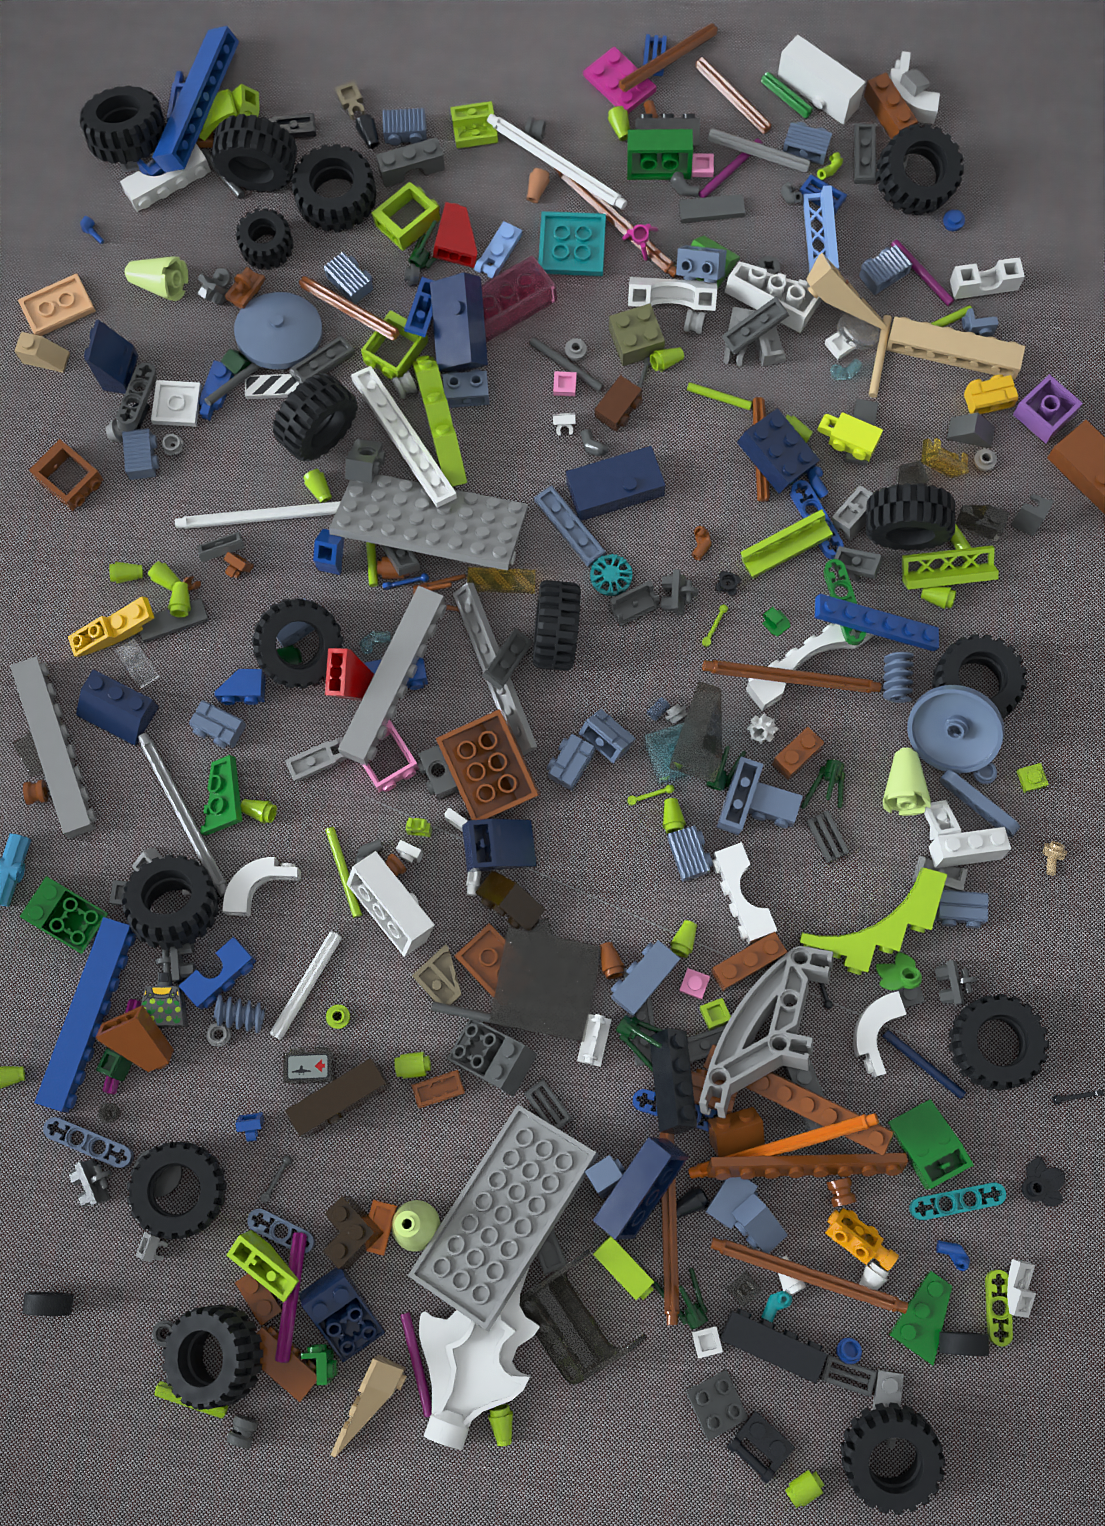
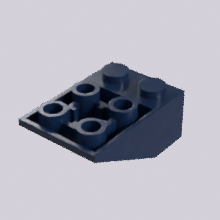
M96 320L94 328L92 327L90 330V344L85 349L84 359L103 391L125 394L135 371L139 355L133 344L100 320Z
M482 819L469 820L462 825L467 872L537 866L531 820Z
M334 1268L299 1293L302 1308L343 1363L385 1334L383 1327L345 1269Z

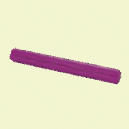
M295 1232L292 1238L288 1267L299 1279V1282L287 1300L283 1302L275 1356L276 1362L288 1363L290 1360L307 1235L302 1232Z

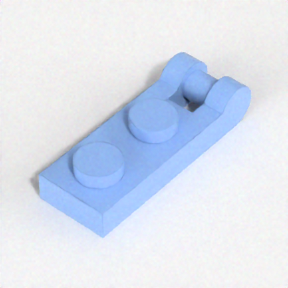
M503 221L482 257L477 260L474 270L479 273L484 272L489 278L494 280L523 235L522 230Z

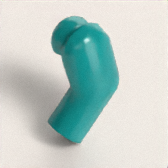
M780 1291L770 1295L761 1317L773 1323L777 1311L791 1305L792 1296L787 1291Z

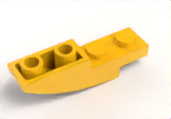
M140 597L111 616H101L68 636L74 657L84 656L107 648L142 631V625L155 618L148 598Z

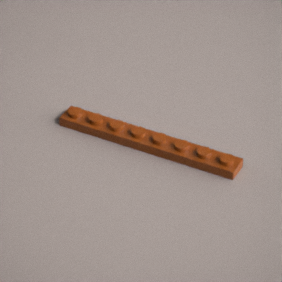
M716 1044L712 1045L703 1066L707 1069L717 1046ZM774 1072L745 1087L824 1127L861 1116ZM877 1124L870 1126V1129L843 1136L884 1156L895 1131Z
M878 1153L711 1157L707 1167L708 1178H716L718 1180H726L730 1177H741V1179L765 1177L767 1179H774L779 1176H790L791 1178H800L814 1175L817 1178L827 1175L848 1177L852 1174H862L863 1176L887 1174L895 1176L903 1172L908 1159L906 1153H886L884 1156Z

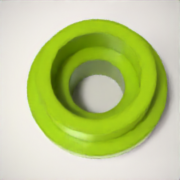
M333 1005L326 1013V1021L332 1028L342 1029L350 1021V1012L343 1005ZM337 1012L342 1014V1018L339 1021L334 1020V1014Z

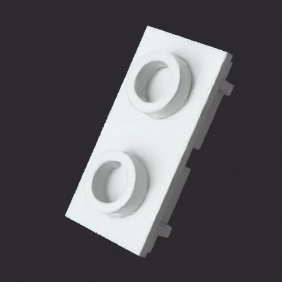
M588 1014L578 1054V1062L601 1067L612 1019L598 1014Z

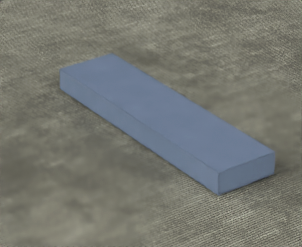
M552 485L534 497L535 503L587 567L591 566L601 556L606 555L603 547Z

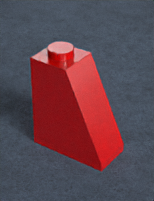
M445 202L434 244L433 258L474 268L477 248L467 207L457 203Z
M328 648L325 695L362 701L375 674L350 649Z

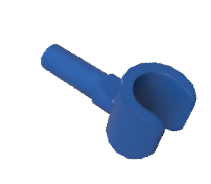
M84 216L80 222L82 231L87 234L89 233L100 244H103L104 239L93 229L95 222L88 216Z

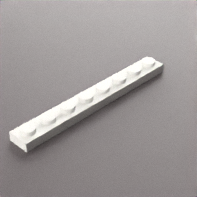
M369 366L352 374V381L435 506L438 508L456 499L455 490L373 368Z

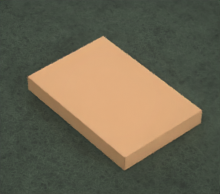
M77 273L18 300L34 335L43 336L96 312Z

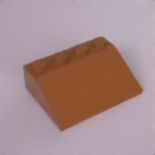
M498 709L436 738L472 820L488 819L541 795L502 709Z

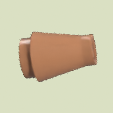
M534 168L533 172L530 173L526 197L528 201L532 203L539 202L541 195L550 182L547 171Z

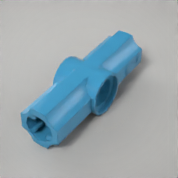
M10 833L3 856L0 857L1 906H10L16 885L21 882L25 873L24 860L31 839L21 835Z

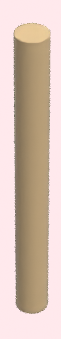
M890 315L883 316V321L887 327L884 330L881 329L869 390V396L872 398L878 395L892 316Z

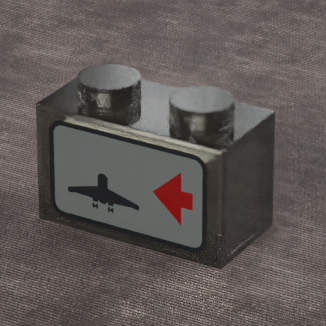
M315 1047L314 1052H305V1048H291L290 1053H283V1083L285 1084L330 1083L336 1079V1053L329 1051V1047Z

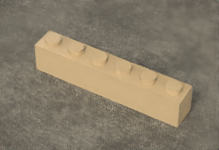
M895 317L891 326L886 351L992 375L1002 374L1003 377L1011 375L1012 379L1015 380L1021 369L1025 346L1013 341L997 340L995 337L979 336L973 332L957 331L951 327H939L929 322H917L907 317Z

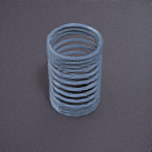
M661 697L651 709H648L647 714L656 721L669 709L670 704Z

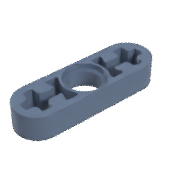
M255 1209L248 1216V1226L253 1231L291 1249L292 1241L291 1244L288 1241L293 1236L294 1229L308 1236L307 1241L310 1244L305 1247V1253L312 1251L315 1246V1237L311 1232L268 1210ZM262 1213L264 1214L263 1219L267 1222H272V1218L275 1219L270 1226L269 1233L266 1232L269 1228L264 1224L256 1226L257 1221L254 1220V1216H260ZM281 1223L288 1227V1234L283 1239L275 1235V1228Z

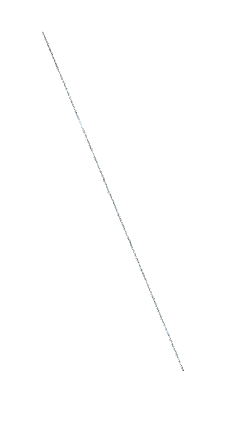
M366 796V798H368V799H370V800H372V801H375V802H377V803H379V804H381V805H384V806H386V807H389L390 809H393V810H395V811H397V812H400V813H402V814H404V815H406V816H409V817H411V818H413V819L415 818V817H412V816H410V815H408V814H406V813H404V812H401V811H399V810H397V809H395V808H392V807H390V806H387V805H385V804H383V803H381V802H379V801H376V800H374V799H372V798ZM431 825L432 827H434V828H436V829H438V830H440V831H442V832H445V833H447V834H449V835H451V836H454V837L459 838V839H461V840L464 841V839H462V838H460V837H458V836H456V835H453V834H451V833H449V832H446V831H444V830H442V829H440V828H437V827ZM526 867L528 870H531V871H533V872H536V873H538V874H540V875H542V876H544V877H547V878H549V879H551V880H553V881H556V882H558V883H560V884H562V885H565V886H567V887H570V888H572V889H574V890H576V891H579V892H581V893H583V894H585V895H588V896H590V897H592V898H594V899H596V900H599V901H601V902H603V903H605V904H608V905H610V906H613V907H615V908H617V909H619V910H622V911H624V912H626V913H628V914H631V915H633V916H635V917H637V918H640V919H642V920H644V921H646V922H649V923H651V924H654L655 926H658V927L663 928V929H665V930H667V931H669V932H671V933L676 934L675 932H673V931H671V930H669V929H666V928H664V927H662V926H660V925H657V924H655V923H652V922H650V921H648V920H646V919H643V918H641V917H639V916H637V915H635V914H632V913H630V912H628V911H626V910H623V909H621V908H619V907H617V906H614V905H612V904H610V903H608V902H605V901H603V900H600V899H598V898H596V897H594V896H591V895H589V894H587V893H585V892H582V891H580V890H578V889H576V888H574V887H571V886H569V885H567V884H565V883H562V882H560V881H557V880H555V879H553V878H551V877H548V876H546V875H544V874H542V873H539V872H537V871H535V870H533V869H530V868ZM694 941V943H696V944H698V945H701V946H703V947H705V948H707V949H710V950H712V951H715L716 953H719V954H721V955H724V956L730 958V956H728V955H725V954H723V953H721V952H719V951H716V950H714V949H712V948H709V947H707V946H705V945H702V944H700V943ZM808 991V993H810V994H812V995H814V996H816V997H819V998H821V999L824 1000L823 997H820V996H818V995H816V994H813V993H811V992ZM832 1002L834 1005H837V1006H839V1007H841V1008H843V1009H846V1010H848V1011H850V1012H852V1013H855V1014H857V1015H859V1016L861 1015V1014H859V1013H857V1012H855V1011H852V1010H850V1009H847V1008H845V1007H843V1006H841V1005H838V1004ZM884 1024L882 1025V1026H885V1027H887V1028H889V1029H891V1030H894V1031H896V1032H898V1033H900V1034H903V1035H905V1036H907V1037H910L909 1035H906V1034H904V1033H902V1032H900V1031H897V1030H895V1029H893V1028H891V1027H888V1026H886V1025H884Z

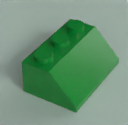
M693 129L628 130L627 180H671L673 174L677 171L684 174V179H691Z

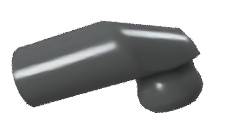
M590 429L581 431L584 450L587 453L598 457L607 454V445L593 440Z

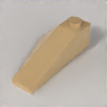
M821 253L806 279L810 285L808 288L809 292L816 299L820 297L824 302L884 330L887 326L882 318L864 298H859V293L851 283L846 284V280L840 274L841 272Z
M377 1355L372 1359L358 1390L361 1393L351 1406L349 1411L350 1417L342 1427L331 1456L336 1457L393 1395L395 1390L402 1389L407 1378L403 1374L406 1369L405 1367L381 1355Z

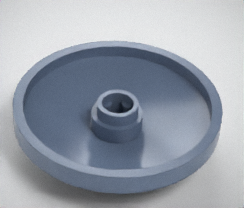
M272 292L252 299L244 309L240 310L235 320L234 334L239 350L252 363L268 369H287L317 351L322 340L323 329L318 311L308 300L292 293Z
M944 685L926 692L917 700L908 718L907 730L913 749L926 763L942 771L951 770L955 773H969L985 767L996 757L1004 739V723L998 708L984 694L966 686Z

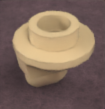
M1056 841L1045 843L1042 852L1047 856L1046 874L1050 876L1056 875L1057 859L1063 860L1067 855V851L1064 849L1065 846Z

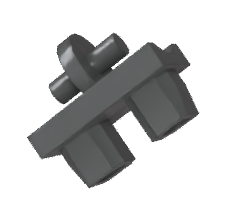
M219 268L214 272L213 279L200 274L198 280L203 284L197 293L204 299L212 300L214 303L222 306L226 300L225 294L229 290L225 287L231 282V273L224 268Z
M673 569L672 575L662 576V588L665 591L672 590V596H663L661 598V608L664 611H674L677 616H684L685 603H691L692 597L698 595V589L692 587L691 580H686V576L680 574V569Z
M186 943L183 945V948L175 949V946L170 947V955L169 950H162V958L156 959V965L163 966V973H171L172 971V981L182 983L196 971L194 962L183 963V955L194 954V943L191 945Z
M954 960L946 961V965L935 968L937 981L950 979L951 984L950 989L939 990L941 1003H954L957 1006L965 1005L961 985H964L965 994L972 993L971 984L978 982L977 977H969L968 968L961 969L962 978L960 979L957 962H954Z
M94 1158L84 1162L80 1161L74 1165L75 1169L69 1174V1177L74 1185L81 1183L85 1191L79 1194L78 1197L82 1207L97 1205L111 1199L107 1191L109 1185L106 1180L112 1176L110 1170L103 1172L100 1164L96 1165Z

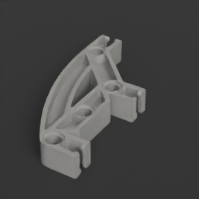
M805 946L794 947L771 966L749 990L732 1014L715 1048L699 1101L702 1114L710 1115L711 1109H708L711 1097L715 1096L721 1098V1102H716L714 1107L718 1111V1117L726 1118L732 1094L781 1066L809 1070V1054L812 1055L813 1038L798 1035L809 990L808 981L829 984L830 969L833 968L834 964L832 951ZM798 961H804L805 963H804V964H798V963H796V962H798ZM787 1003L796 1004L792 1007L786 1006ZM774 1011L768 1036L751 1045L764 1022ZM777 1046L785 1047L783 1050L774 1049ZM792 1050L805 1051L808 1053L802 1055L799 1053L792 1052ZM717 1080L725 1081L721 1085L714 1084Z

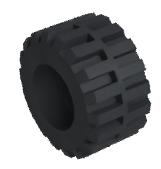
M263 208V211L254 209V213L249 211L246 213V218L242 217L239 220L240 224H237L236 239L244 260L249 262V265L252 267L256 265L257 269L261 270L263 267H266V270H270L272 266H275V268L279 267L281 262L284 264L287 261L286 257L291 256V250L294 247L289 224L281 213L277 214V211L273 209L269 211L268 208ZM263 235L274 236V238L267 243L255 242L259 237Z

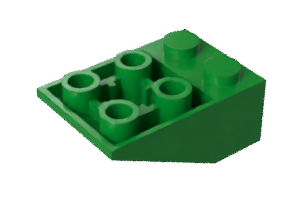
M46 876L19 917L80 954H83L99 929L103 917L106 918L109 913Z
M931 1099L887 1122L891 1130L895 1131L894 1135L904 1153H906L924 1189H932L974 1165L961 1141Z

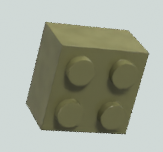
M651 303L609 316V332L622 366L642 361L646 357H650L655 350L664 349L665 340Z

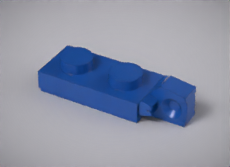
M213 361L199 401L202 419L211 421L214 410H219V408L223 407L227 394L211 406L207 405L205 398L234 377V374L219 361Z

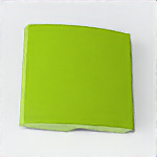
M229 89L218 92L199 135V138L204 141L224 119L237 115L232 93Z
M492 101L450 107L457 149L498 143L497 130L487 122L489 115L494 114Z

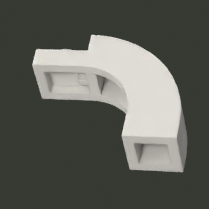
M902 51L900 60H896L895 67L891 68L889 77L917 121L934 124L938 112L940 93L922 91L914 97L900 83L902 74L909 69L911 53Z
M275 857L261 858L248 863L229 882L224 895L223 912L226 915L251 916L253 895L262 884L271 880L301 881V871L292 863H281V867L278 866L279 861Z
M899 991L885 995L870 1004L860 1015L854 1029L853 1048L855 1057L866 1056L864 1065L867 1073H871L873 1078L886 1074L877 1048V1035L880 1028L888 1021L907 1015Z

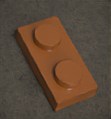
M246 1274L235 1282L261 1326L282 1312V1307L275 1295L250 1274Z

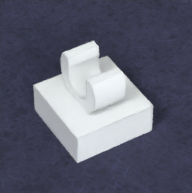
M575 413L553 414V425H557V435H561L560 429L563 426H567L569 428V435H572L573 427L571 424H576Z

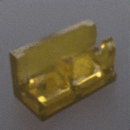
M929 438L923 440L921 463L950 478L969 473V468H967L968 455L966 453H962V460L959 461L957 453H951L941 447L940 439L935 438L934 443Z

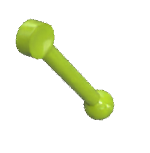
M724 604L719 607L720 612L707 637L702 640L704 647L711 645V637L723 614L728 611V607Z
M669 784L663 789L641 796H629L627 802L633 806L637 801L666 792L673 793L674 786Z

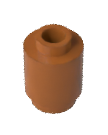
M382 556V560L377 561V573L382 574V579H404V577L410 576V573L399 576L387 556Z

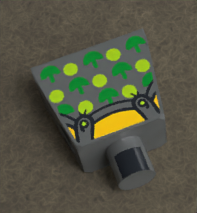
M158 973L157 986L145 987L141 1006H144L158 1028H188L185 993L180 987L172 986V973Z

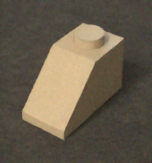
M21 332L15 348V353L23 364L63 373L70 356L69 351L50 340L25 332Z

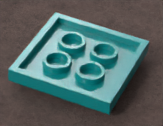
M541 211L538 274L603 276L606 214Z

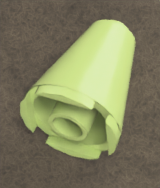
M177 256L131 261L125 268V276L130 283L170 301L180 300L185 294V290H183L184 283L188 284L187 265L185 261L180 260V257Z
M902 748L894 755L883 797V808L889 813H892V810L899 811V815L902 816L922 814L925 812V807H931V799L919 755L911 748Z
M413 1200L404 1203L397 1209L392 1219L391 1229L395 1241L402 1248L416 1252L426 1248L441 1222L434 1207L427 1202Z

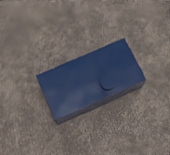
M463 272L430 282L436 362L439 371L448 373L452 371L463 372L487 366L481 277Z
M652 446L566 471V484L577 516L581 521L665 495L666 485Z
M648 1137L593 1221L615 1240L635 1239L689 1156L667 1138Z

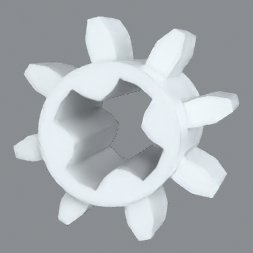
M765 713L760 718L755 715L751 719L752 724L747 727V730L750 731L751 739L759 741L760 744L765 739L770 742L774 738L773 734L778 730L775 727V719L767 717Z

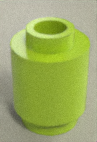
M424 1052L401 1054L400 1057L395 1058L397 1077L407 1079L427 1076V1071L431 1070L430 1057L425 1056Z
M807 1470L788 1483L789 1487L785 1491L797 1509L801 1505L803 1507L822 1495L823 1491L821 1488L825 1485L816 1471L811 1474Z

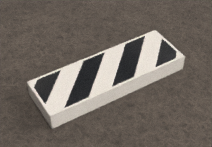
M291 374L249 376L245 379L246 399L288 398L289 393L293 392L299 383Z

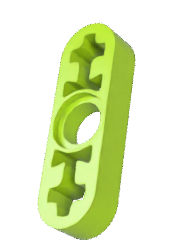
M994 1269L989 1271L985 1277L987 1334L993 1344L1007 1346L1013 1339L1012 1315L1009 1313L1007 1296L1009 1275L1002 1270ZM996 1274H999V1278L1004 1279V1284L999 1285V1292H1005V1297L992 1296V1292L997 1293V1286L992 1284V1279L996 1278ZM996 1300L1003 1301L1006 1306L1005 1312L1002 1315H996L992 1310V1305ZM993 1318L998 1320L1006 1319V1324L1001 1323V1330L1006 1332V1336H1003L1001 1341H999L998 1337L994 1336V1332L999 1330V1324L997 1322L993 1323Z

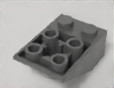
M469 1019L447 1060L514 1097L534 1062L537 1053L526 1045L478 1020Z

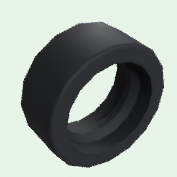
M60 1292L24 1293L22 1313L34 1316H69L72 1314L74 1295Z
M941 1331L939 1332V1352L952 1355L989 1356V1335Z

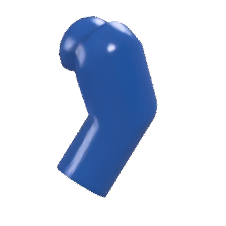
M815 466L807 472V477L811 487L819 499H821L829 491L819 478L823 476L822 469L819 466Z
M941 1240L937 1241L936 1253L949 1255L959 1271H966L969 1268L970 1259L960 1244Z

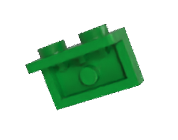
M315 1344L307 1347V1351L301 1353V1359L316 1358L317 1385H328L334 1380V1376L338 1375V1360H334L333 1348L327 1349V1344Z

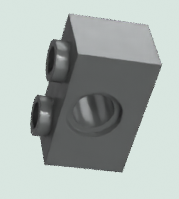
M356 439L346 457L345 479L372 483L375 475H379L381 465L385 463L386 452L382 451L383 443Z
M439 745L418 753L420 761L417 764L421 774L426 773L429 781L426 782L430 795L435 794L437 800L459 792ZM437 768L445 770V773L440 777L433 775V771Z

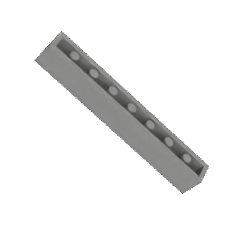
M421 586L417 587L338 748L342 756L367 766L369 760L373 761L378 750L376 746L379 740H383L387 733L388 727L386 725L389 719H393L398 709L396 705L399 698H404L408 688L406 684L409 678H413L416 674L417 661L419 657H424L427 650L426 643L429 637L433 638L436 632L437 625L435 624L438 618H442L446 612L447 605H445L443 595Z
M36 656L10 665L63 834L70 839L95 830L94 822L97 821V817L93 808H89L87 801L90 800V795L87 788L82 787L80 779H83V774L79 765L76 766L74 758H77L73 745L68 743L67 737H70L69 730L66 724L61 722L60 717L63 716V712L59 703H55L53 696L57 694L53 683L48 681L47 676L50 675L46 662L42 663Z

